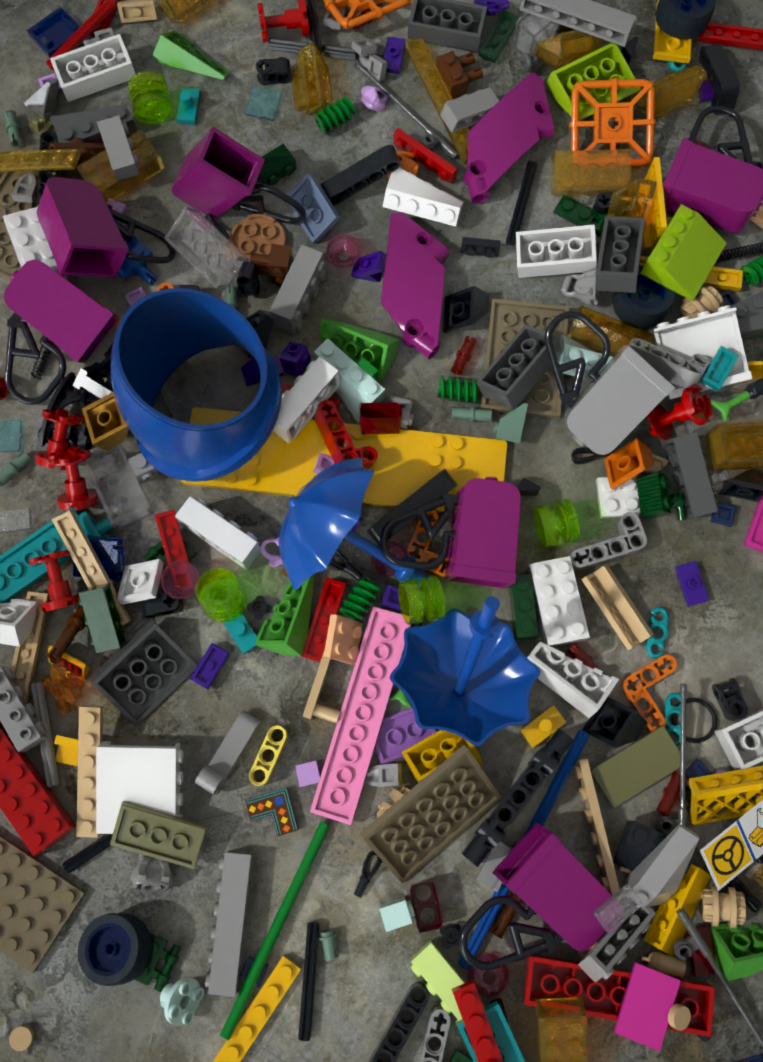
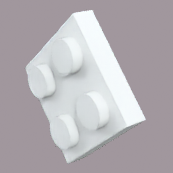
M638 476L631 478L613 490L610 488L608 477L596 479L600 519L621 518L627 512H633L638 517L641 516L636 477Z
M160 559L125 566L116 601L123 605L156 598L164 563Z

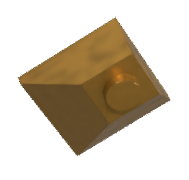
M114 392L82 408L93 445L107 451L124 442L129 427L119 411Z

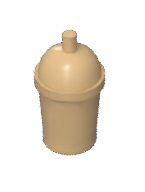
M659 950L651 952L648 957L642 956V961L647 962L649 968L683 979L686 971V960L665 954Z

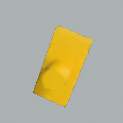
M553 705L522 728L520 733L529 745L534 748L567 722Z

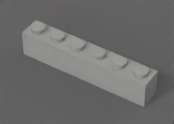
M521 0L520 5L521 11L623 47L627 43L636 19L635 15L592 0Z
M227 851L220 858L219 869L223 870L222 879H218L217 893H220L219 902H216L214 907V916H217L216 925H213L211 932L214 947L210 949L208 963L212 964L211 972L207 973L205 987H209V995L235 997L238 994L254 856L252 853Z

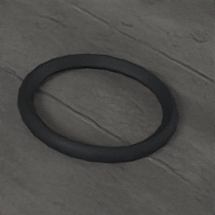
M688 698L686 703H700L709 710L712 716V727L707 735L699 739L686 736L687 742L701 743L708 740L714 734L717 726V717L715 711L707 702L698 698ZM676 713L672 714L673 726H677Z

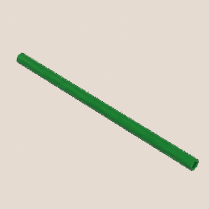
M320 821L223 1026L220 1036L227 1040H230L330 828L326 823Z

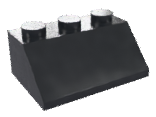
M627 821L613 863L633 871L668 835L638 822ZM695 848V850H694V853H693V855H692V857H691V860H690V862H689V864H688V867H687V869H686V871H685V874H684L682 880L684 879L685 875L687 874V872H688L689 869H690V866H691V863H692V860H693V857H694L696 848Z

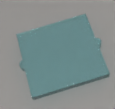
M252 86L244 114L256 117L258 120L274 121L282 92L271 90L268 87Z
M21 419L0 420V452H21V438L23 437L21 434Z

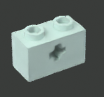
M405 896L382 903L379 906L386 932L412 924L411 917H414L415 914L411 900L406 901Z

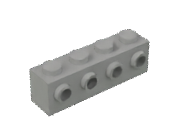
M0 665V721L17 751L26 753L48 739L45 734L47 730L44 724L35 717L36 710L33 705L27 703L24 698L26 696L24 689L16 684L14 680L16 676L10 667Z
M633 901L578 965L595 983L602 977L605 980L608 979L615 971L613 968L615 963H621L627 956L625 951L628 948L632 949L639 941L637 936L640 933L643 935L650 928L651 924L649 922L656 913L650 907L643 908Z

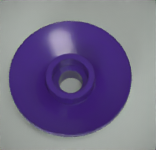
M507 0L474 1L476 5L487 6V16H495L496 12L506 10L510 6V2Z

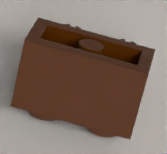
M450 51L436 57V73L450 100L467 94L468 84L483 78V71L480 66L466 72L463 70V67L476 63L473 52L458 57L454 51Z
M271 244V250L268 255L252 252L250 256V262L257 265L259 275L269 276L272 283L278 286H282L294 261L291 246Z

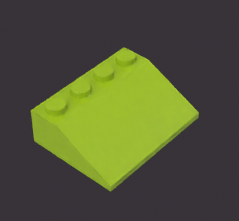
M610 43L551 72L546 85L554 99L571 116L573 85L576 82L611 80V78L624 80L635 79L617 44ZM610 88L585 89L598 103H610ZM617 88V103L640 92L641 88ZM579 94V121H582L594 115V108Z
M681 204L647 259L640 274L693 301L727 243L698 212Z

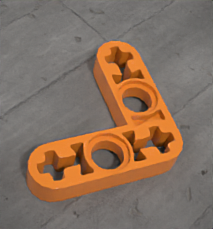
M436 511L426 512L428 517L430 515L433 516L435 522L438 520L439 515ZM419 520L406 551V556H410V553L414 554L416 546L420 547L418 552L420 559L416 558V562L427 563L430 559H436L439 555L428 551L432 538H428L425 543L418 542L417 535L419 533L426 534L425 529L420 528L423 525L421 520ZM442 563L437 569L424 571L444 579L446 569H444L443 573L440 572L443 566Z
M671 655L659 657L626 677L621 683L624 695L633 709L637 710L648 722L645 728L650 732L657 727H652L650 725L652 723L651 717H645L643 714L653 709L654 713H651L653 719H659L658 727L661 725L665 727L666 722L646 688L676 670L677 661ZM663 659L671 663L669 665L670 670L664 668L658 671L657 667L664 664ZM646 669L653 671L654 679L652 681L644 678L643 673ZM638 679L642 682L634 686L635 691L632 689L628 690L626 687L629 685L628 680L631 683ZM640 698L648 701L649 706L646 710H641L638 707V700Z

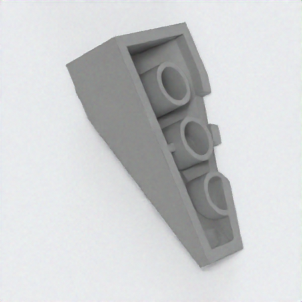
M679 824L626 877L625 896L643 908L664 904L677 892L699 841V835Z

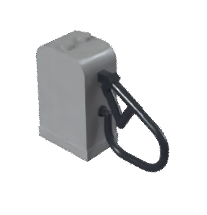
M563 312L557 315L546 329L545 345L560 392L559 397L561 402L568 406L564 413V422L574 434L572 438L581 447L586 445L597 454H609L665 396H668L675 389L630 346L624 344L597 374L609 359L611 352L610 340L598 325L581 312ZM568 318L582 321L603 343L602 357L588 372V376L592 381L580 395L586 367L584 357L559 364L552 343L554 329L561 321ZM577 368L572 390L568 391L562 372Z

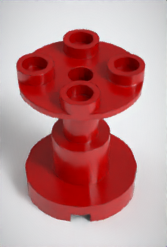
M297 0L298 8L284 10L285 14L265 16L263 3H257L258 12L261 15L259 16L261 30H265L261 31L263 43L269 42L267 28L286 26L287 30L301 28L302 37H310L305 0Z
M696 384L686 387L682 392V401L675 403L674 409L666 412L658 404L647 415L651 435L653 437L658 436L662 440L670 439L673 433L672 422L677 420L685 422L691 419L699 426L710 422L709 417L713 416L712 405L708 396L701 394L700 391L703 389Z
M47 409L42 410V417L56 422L54 436L48 440L47 451L36 452V464L54 469L55 465L49 464L48 455L54 452H67L70 444L66 440L68 424L82 425L84 423L83 415L68 414L69 411L65 409H56V412ZM57 466L61 467L60 470H66L65 466Z
M70 447L67 449V452H54L48 455L49 464L65 466L68 478L64 481L66 492L57 498L59 509L69 511V507L76 506L77 510H82L98 503L97 500L100 501L98 491L87 489L85 478L80 477L78 463L84 462L91 457L89 450H80V447Z
M68 550L29 559L30 566L45 562L51 584L47 585L51 601L41 604L43 612L79 603V594L72 595L68 580H63L58 562L59 558L70 555Z

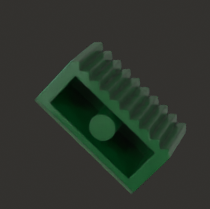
M284 143L261 156L265 161L258 177L263 184L275 185L281 178L291 175L297 169L296 160Z
M655 472L636 477L641 517L652 519L671 514L673 501L669 496L670 480L666 474Z

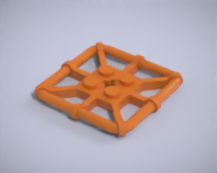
M323 0L327 11L331 12L337 22L343 26V29L347 30L375 18H383V15L410 5L413 1ZM384 2L391 3L381 8L377 7V5ZM349 5L351 10L347 17H343L338 9ZM370 8L371 12L356 17L359 12Z
M611 78V80L576 82L573 85L572 112L569 128H571L572 164L575 167H609V169H615V167L649 165L652 162L656 119H654L655 89L654 83L651 80H617V78ZM644 87L630 102L617 103V88ZM610 88V103H598L585 89ZM647 92V119L633 120V105ZM579 94L594 108V121H579ZM611 118H614V121L618 122V125H616L614 129H612L611 126L608 125V122L611 121ZM633 126H647L646 152L632 139ZM594 127L593 142L579 156V128ZM628 143L641 158L616 159V144ZM597 144H610L609 159L583 160Z

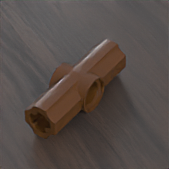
M74 138L69 143H50L49 146L52 160H75L77 164L82 165L90 160L109 159L104 143H85L82 138Z

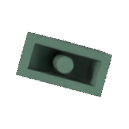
M523 401L514 410H510L499 418V422L495 421L493 433L496 434V439L520 443L528 402Z

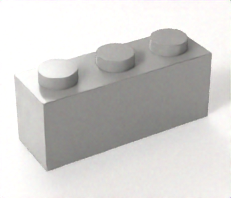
M490 87L483 90L479 89L469 95L465 94L460 98L448 100L444 104L440 116L453 133L477 124L499 102V99Z
M119 115L98 121L97 124L117 181L139 175L137 166H140L137 154L133 155L132 150H135L132 139L127 138V134L130 133L126 122L122 123Z

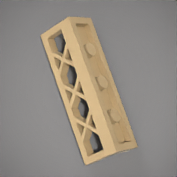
M607 564L581 579L627 650L632 649L654 635Z

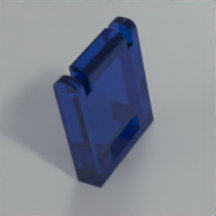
M59 7L29 28L27 32L31 39L50 58L80 26L63 8ZM43 36L48 40L46 45L40 40Z
M86 535L109 579L122 580L124 547H114V545H122L123 539ZM73 561V576L82 577Z

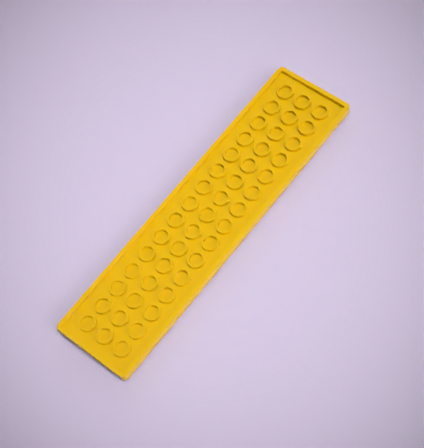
M194 407L191 411L189 424H216L232 419L242 412ZM310 420L290 444L272 431L266 443L252 459L225 476L208 481L193 482L181 480L184 485L293 497L317 475L313 470L319 453L331 455L315 420ZM344 423L355 449L371 446L378 452V458L371 469L374 470V473L363 498L362 504L395 508L443 469H446L458 484L448 492L452 495H456L461 487L474 478L485 479V477L498 478V481L504 482L507 442L505 440L400 429L399 434H361L360 425ZM444 505L434 509L437 513H443L445 510Z

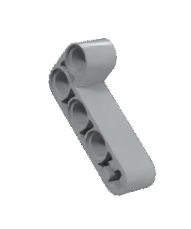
M633 338L629 343V346L667 381L683 388L693 384L699 385L710 364L709 358L701 354H694L688 360L639 338Z
M627 512L620 518L617 523L620 536L574 550L570 555L573 570L581 571L640 552L647 544V537L638 515L633 512ZM624 520L631 521L633 527H627L624 524ZM631 539H637L640 546H634ZM613 544L620 547L621 551L619 553L613 551ZM592 551H599L602 557L600 559L595 558ZM586 556V559H583L580 564L578 561L574 562L575 557L582 559Z
M243 710L235 720L209 765L205 766L197 776L195 784L213 795H217L257 732L261 720Z
M436 1005L430 1010L418 1062H442L450 1027V1015L441 1005ZM439 1013H442L444 1019H441L439 1024L440 1030L436 1029L437 1021L434 1016L438 1017ZM431 1037H438L441 1040L440 1044L436 1047L430 1046L428 1041Z

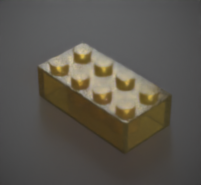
M141 129L127 136L128 139H132L135 150H132L133 155L137 154L140 166H137L139 175L117 181L106 149L76 166L82 180L89 181L97 186L106 203L109 198L114 200L165 169L160 155Z
M631 149L555 151L551 156V195L600 194L602 192L629 191L631 189Z
M763 422L718 423L706 432L714 471L763 468Z
M582 997L535 999L538 1062H588L587 1015Z

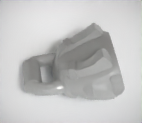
M596 269L588 272L585 271L582 274L566 276L561 288L564 296L575 298L587 305H597L602 302L605 291H595ZM577 279L574 291L568 292L572 280Z
M139 854V863L132 870L130 879L134 889L147 892H161L169 889L174 877L169 862Z

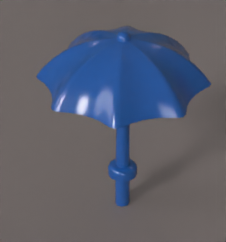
M362 458L348 459L329 466L304 485L296 496L289 499V508L279 537V550L282 564L286 573H288L294 590H297L313 574L324 571L328 567L337 548L345 539L395 570V577L398 580L406 582L408 579H411L429 591L434 592L439 585V581L419 569L399 567L390 563L384 557L380 546L351 530L361 516L363 498L374 473V470H366L363 467ZM406 556L401 559L408 561H416L410 556Z
M490 596L486 598L482 610L475 612L472 617L459 609L453 608L435 622L423 626L408 627L404 630V651L399 664L390 674V680L408 698L419 728L451 732L464 738L472 745L480 746L492 734L505 727L529 722L528 702L530 690L540 675V669L522 653L514 639L510 625L499 623L496 613L500 602L496 597Z

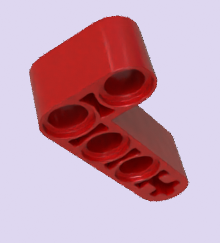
M328 400L321 401L314 419L334 463L353 458H362L363 467L366 470H371L378 458L376 449L371 446L355 449L334 403Z

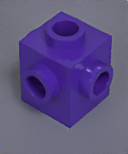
M289 342L279 359L284 372L300 376L310 364L311 355L307 345Z

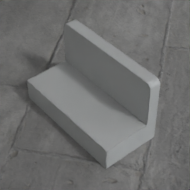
M499 842L494 849L491 848L475 879L498 892L502 882L492 872L511 852L512 848L502 842Z

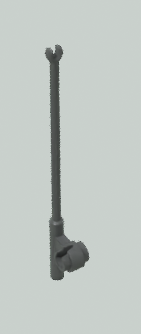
M356 59L354 61L355 64L353 66L355 68H359L425 130L427 135L421 139V144L431 151L439 145L454 160L459 156V153L439 134L423 123L369 73L359 60Z
M684 683L680 684V807L678 808V818L661 815L656 819L655 826L663 834H670L679 824L687 828V684ZM664 822H667L666 827H663Z
M678 909L676 913L690 936L685 939H677L674 942L673 950L675 955L679 959L686 960L688 956H692L694 951L700 950L703 957L709 961L763 1048L762 1036L711 956L712 952L685 909Z

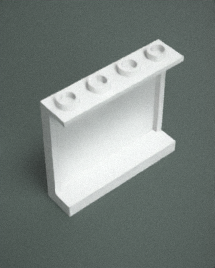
M730 305L720 307L718 312L710 314V311L697 314V318L689 319V316L677 319L678 323L669 325V322L657 324V328L654 329L658 347L688 360L694 354H701L709 358L711 362L720 346L739 355L722 387L752 379L737 321L736 307L730 308ZM668 381L675 387L668 395L669 400L682 397V392L685 388ZM702 382L698 385L703 389L700 392L712 389Z
M102 741L96 747V834H113L123 801L183 818V814H180V806L183 805V793H180V785L183 784V771H180V763H183L184 752L180 750V743H176L175 746L111 745V741Z

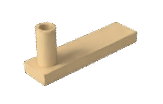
M324 653L303 717L312 720L313 716L337 723L341 711L318 704L332 659L324 657Z

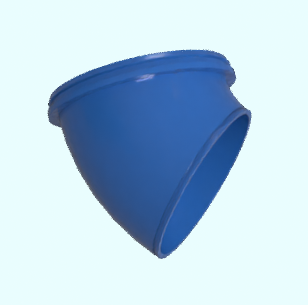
M171 288L150 293L139 299L127 310L118 325L111 352L112 388L119 411L130 431L136 437L139 449L149 464L159 472L174 479L193 482L208 481L237 470L258 453L276 425L281 408L282 386L280 375L272 356L263 347L254 328L239 311L211 294L193 289ZM233 345L246 350L258 363L260 370L258 393L248 408L232 419L216 424L196 425L174 420L153 409L157 395L170 375L186 360L202 351Z

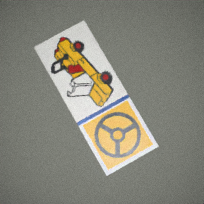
M763 800L700 850L718 891L763 854Z

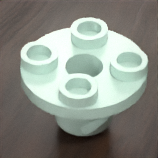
M184 977L175 984H167L161 991L160 1002L164 1008L166 1020L169 1023L181 1026L183 1024L189 1025L193 1021L194 1014L204 996V989L200 987L197 980L191 977Z

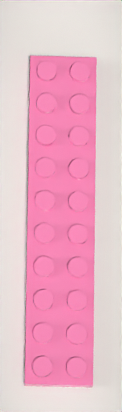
M373 606L310 809L311 813L352 825L394 684L390 680V674L402 658L405 644L404 630L411 627L412 617Z

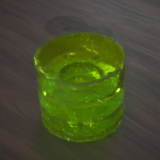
M154 71L140 72L131 77L127 87L135 118L140 122L152 124L167 119L172 114L173 108L165 77Z
M564 499L562 504L559 501H555L554 511L549 504L534 506L533 518L540 544L544 549L558 546L559 536L565 544L569 543L570 539L573 542L580 539L579 518L570 499Z
M214 568L205 572L198 579L195 587L196 596L207 616L213 621L221 623L230 622L238 618L244 611L246 595L236 575L229 569Z
M436 575L429 576L428 579L421 577L419 585L415 579L399 582V604L403 619L407 625L421 623L424 615L428 621H432L434 617L437 620L444 618L445 598L440 580Z

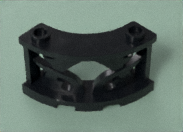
M113 343L105 352V359L101 363L96 361L92 365L80 369L73 384L75 388L79 390L86 389L100 399L114 392L110 374Z
M70 372L66 377H62L47 410L56 412V409H64L66 406L80 401L81 408L86 407V401L90 404L100 398L86 389H82L84 390L82 394L77 388L73 391V384L77 376H75V373ZM85 418L80 432L76 429L79 425H69L66 440H71L77 447H80V450H89L92 453L93 444ZM43 419L42 426L37 433L39 446H48V440L53 437L56 422Z

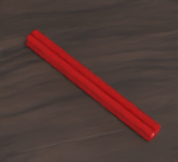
M106 0L50 58L75 50L115 9L114 5L109 0ZM49 58L46 64L51 70H54Z

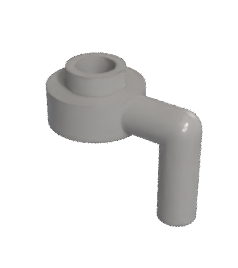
M391 395L389 402H396L404 406L400 428L407 429L408 426L413 424L414 414H411L413 401Z

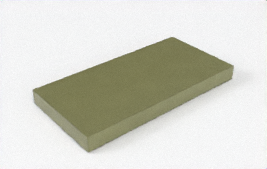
M661 725L594 766L590 771L612 808H615L680 768V751L665 727Z
M123 801L110 845L195 870L208 825Z

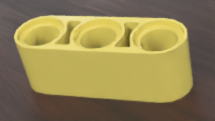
M276 725L269 729L249 773V780L252 784L263 786L270 781L288 740V732L283 727ZM276 730L283 732V739L279 742H275L272 737ZM267 750L274 752L275 756L271 762H266L264 759V753ZM258 770L265 772V779L262 782H257L255 779V773Z

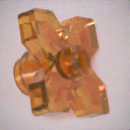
M59 661L51 666V674L45 676L42 683L46 690L56 698V706L62 716L70 713L74 709L73 704L81 699L82 694L80 691L85 687V681L78 672L67 674L63 663Z

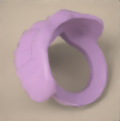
M367 85L361 89V101L368 109L377 112L385 109L388 96L380 88ZM377 91L381 92L384 98L379 99Z
M279 537L263 541L260 551L269 560V565L271 567L283 565L279 555L270 554L266 550V544L270 542L276 543L279 546Z

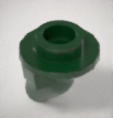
M674 492L669 496L673 501L672 508H677V521L686 520L683 493Z

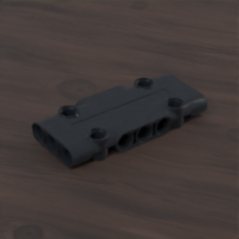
M561 729L553 732L543 747L532 757L526 769L498 803L490 816L476 830L473 838L461 852L475 866L479 867L489 854L490 850L487 848V845L493 849L506 834L504 831L505 827L514 822L542 785L543 778L545 779L546 776H550L561 761L560 758L574 742L568 734ZM527 775L534 778V785L527 783ZM514 792L521 795V802L519 804L514 802L512 798ZM501 809L506 810L508 813V819L505 822L501 821L498 816Z

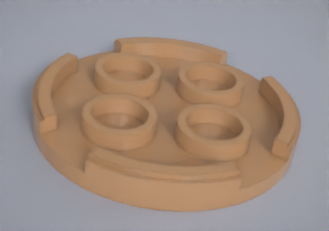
M265 214L248 215L247 218L233 226L229 236L231 252L241 264L245 261L250 262L252 252L268 255L271 250V244H287L286 234L282 226L275 218Z

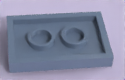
M308 172L288 195L304 207L307 215L306 219L300 224L312 243L317 244L341 219L313 173ZM289 205L296 217L300 216L299 212Z

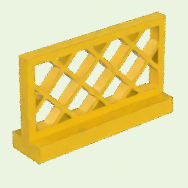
M660 157L653 158L645 179H638L636 183L640 218H645L643 251H653L667 228Z
M763 765L689 778V786L691 788L690 822L692 826L742 817L763 800ZM757 793L761 794L754 801L751 799ZM735 797L740 798L734 804L729 803ZM713 801L718 802L713 808L708 807ZM746 802L749 803L746 808L740 809ZM724 806L728 807L725 812L719 813ZM703 810L707 811L703 816H697Z

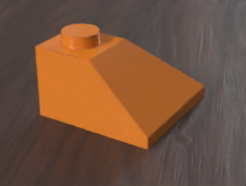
M638 438L604 458L609 485L612 490L655 464L651 449Z

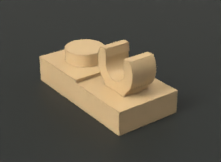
M132 0L117 3L121 23L157 20L154 0Z

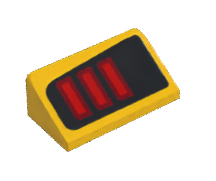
M49 646L48 653L53 648V646ZM66 652L59 662L53 661L48 657V661L80 680H85L91 670L90 665Z

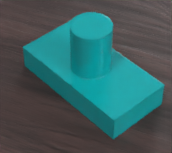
M182 87L176 117L177 124L196 125L201 97L200 89Z
M720 346L700 382L719 391L739 355Z
M86 511L78 515L98 549L103 552L110 550L112 547L105 538L104 533L115 527L111 518L108 516L96 523L93 516Z
M239 608L221 619L244 655L257 647L255 645L257 635Z

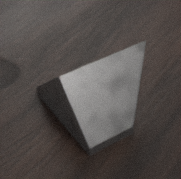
M54 78L45 83L24 102L25 106L42 116L58 109V79Z

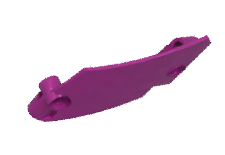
M533 72L509 91L468 132L467 171L463 181L468 186L470 198L474 204L486 201L490 195L489 189L531 149L540 138H551L553 136L554 124L543 80Z
M391 213L381 305L402 331L403 343L407 347H415L426 358L431 359L438 352L441 345L438 336L445 266L441 263L449 257V251L441 242L404 213Z

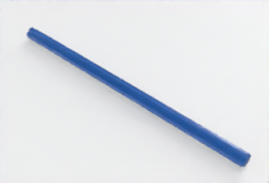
M583 730L577 732L574 742L565 755L524 836L536 822L541 826L544 825L589 738L587 732ZM502 883L498 892L495 891L492 897L507 896L510 889ZM503 904L491 907L480 919L467 944L470 953L474 957H476ZM462 955L458 964L462 968L469 970L471 965Z

